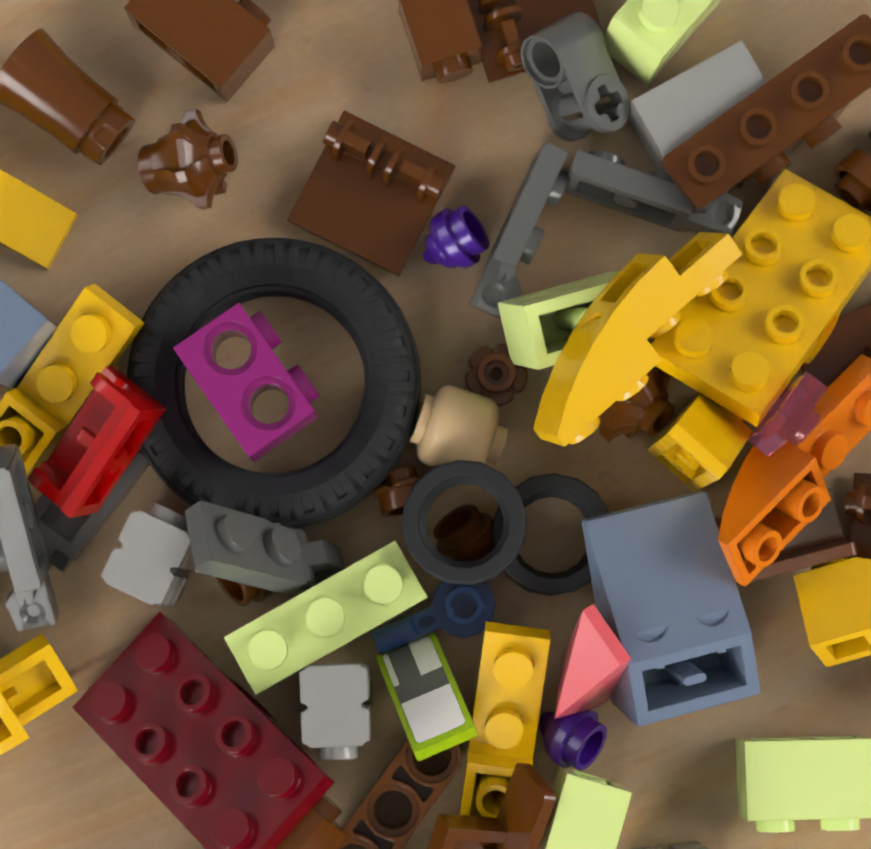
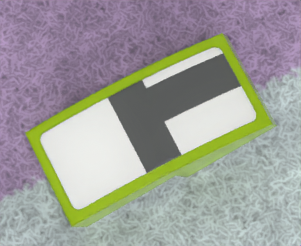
M435 632L382 655H375L418 762L479 736Z

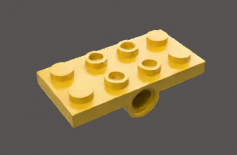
M784 169L733 236L732 240L743 254L726 269L729 273L727 279L712 292L704 296H695L679 310L681 314L679 322L668 332L655 338L651 344L662 359L656 367L758 427L802 364H809L820 352L832 333L841 310L871 270V217L787 169Z

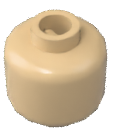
M445 385L434 396L424 394L409 442L417 444V454L420 461L432 467L455 460L482 463L487 461L496 464L503 451L508 428L498 425L499 408L494 400L453 385Z

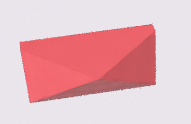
M594 604L582 610L562 654L555 719L593 709L607 702L631 660V657Z

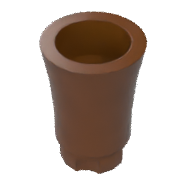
M43 28L30 34L14 50L0 69V105L26 118L53 136L73 153L78 154L81 152L96 164L102 165L112 156L135 123V119L117 105L118 99L96 83L72 61Z

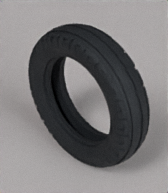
M257 238L232 243L203 255L178 272L157 294L142 318V321L145 323L133 339L128 359L127 378L167 409L147 437L141 449L162 481L189 505L192 506L201 500L265 518L272 523H280L281 526L286 528H304L332 519L359 504L382 484L403 455L414 430L420 403L421 374L416 344L404 314L390 293L371 273L345 255L316 243L291 238ZM263 297H289L303 300L333 316L347 330L355 342L363 362L365 376L364 395L359 414L343 441L319 461L298 470L282 473H261L240 468L216 455L204 443L192 423L187 408L185 396L187 368L173 349L177 344L237 303L241 304Z

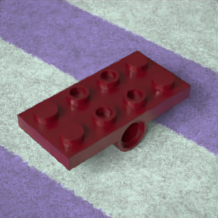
M161 612L152 619L72 707L205 849H275L335 783L276 724V719L262 704L225 674L170 618Z

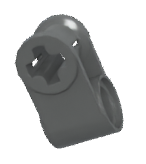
M572 12L523 41L521 46L523 67L534 84L546 112L548 124L555 135L562 140L572 142L585 138L591 130L609 133L621 129L630 114L628 93L620 82L609 56L603 33L598 24L589 15L582 12ZM608 96L611 98L609 102L594 105L602 97ZM582 112L574 120L568 121L565 119L567 115Z

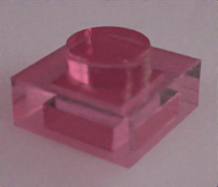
M806 371L781 393L748 441L767 456H770L788 441L795 446L799 445L819 421L821 415L814 410V407L828 387Z

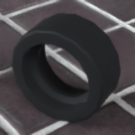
M455 460L432 468L414 484L404 504L402 532L409 553L425 572L446 583L475 585L496 578L515 562L525 542L527 515L519 491L502 472L482 462ZM460 484L476 485L488 491L499 503L504 517L503 534L496 548L485 557L471 562L454 561L440 554L431 543L426 529L427 513L434 499L445 489Z
M551 473L530 477L515 487L519 491L524 508L538 499L555 497L567 500L579 508L585 519L610 513L598 492L575 477ZM500 506L495 511L493 520L494 548H496L503 534L504 517ZM585 552L576 565L566 571L548 573L536 570L524 562L520 554H518L515 562L503 571L507 578L524 590L546 596L575 592L591 582L587 552Z

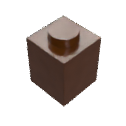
M398 0L399 14L421 81L436 77L438 83L453 82L473 72L472 66L481 63L482 44L467 0Z

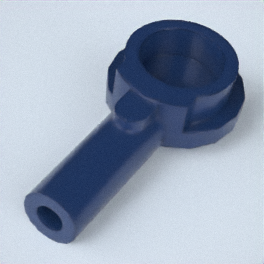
M443 581L434 592L431 606L370 631L379 654L382 655L440 629H443L452 636L462 638L479 634L485 628V621L491 622L496 606L493 592L486 582L465 585Z

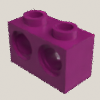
M237 303L177 344L173 349L247 456L255 462L318 418L310 403L319 398L320 395L298 364L287 371L275 355L273 349L283 342L263 313L258 311L249 317L241 304ZM230 337L244 338L251 345L249 359L244 365L236 369L223 368L216 361V352L219 345ZM267 390H278L286 394L289 400L286 415L280 421L271 424L256 420L253 414V405L256 398Z

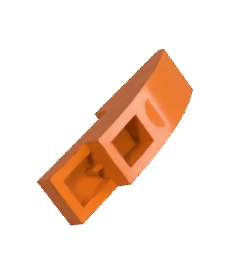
M861 354L820 395L800 387L778 410L759 435L743 461L730 489L722 514L718 542L737 583L746 587L765 567L775 561L780 551L808 523L819 516L822 509L831 500L823 478L831 470L837 468L845 456L871 431V358Z

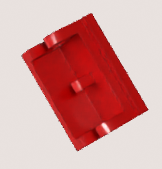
M107 366L101 373L97 372L90 382L94 388L48 460L43 461L39 468L34 467L28 477L29 482L60 507V511L68 518L92 514L100 510L167 409L113 366Z

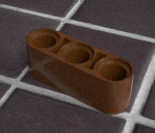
M406 738L343 825L342 829L348 837L337 849H342L350 844H359L367 849H402L456 775L461 764L459 745L449 748L450 759L442 770L435 773L425 772L415 764L413 750L408 738ZM389 790L404 793L412 804L410 817L398 825H389L383 822L375 811L377 798Z

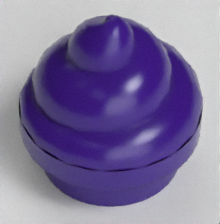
M462 205L454 211L445 208L430 221V233L425 238L426 250L423 253V259L430 264L467 269L480 261V253L489 248V239L481 222L468 207Z
M588 709L555 719V712H544L540 716V731L544 737V747L555 764L564 768L572 766L581 771L594 762L601 752L607 737V728L598 722L596 712Z

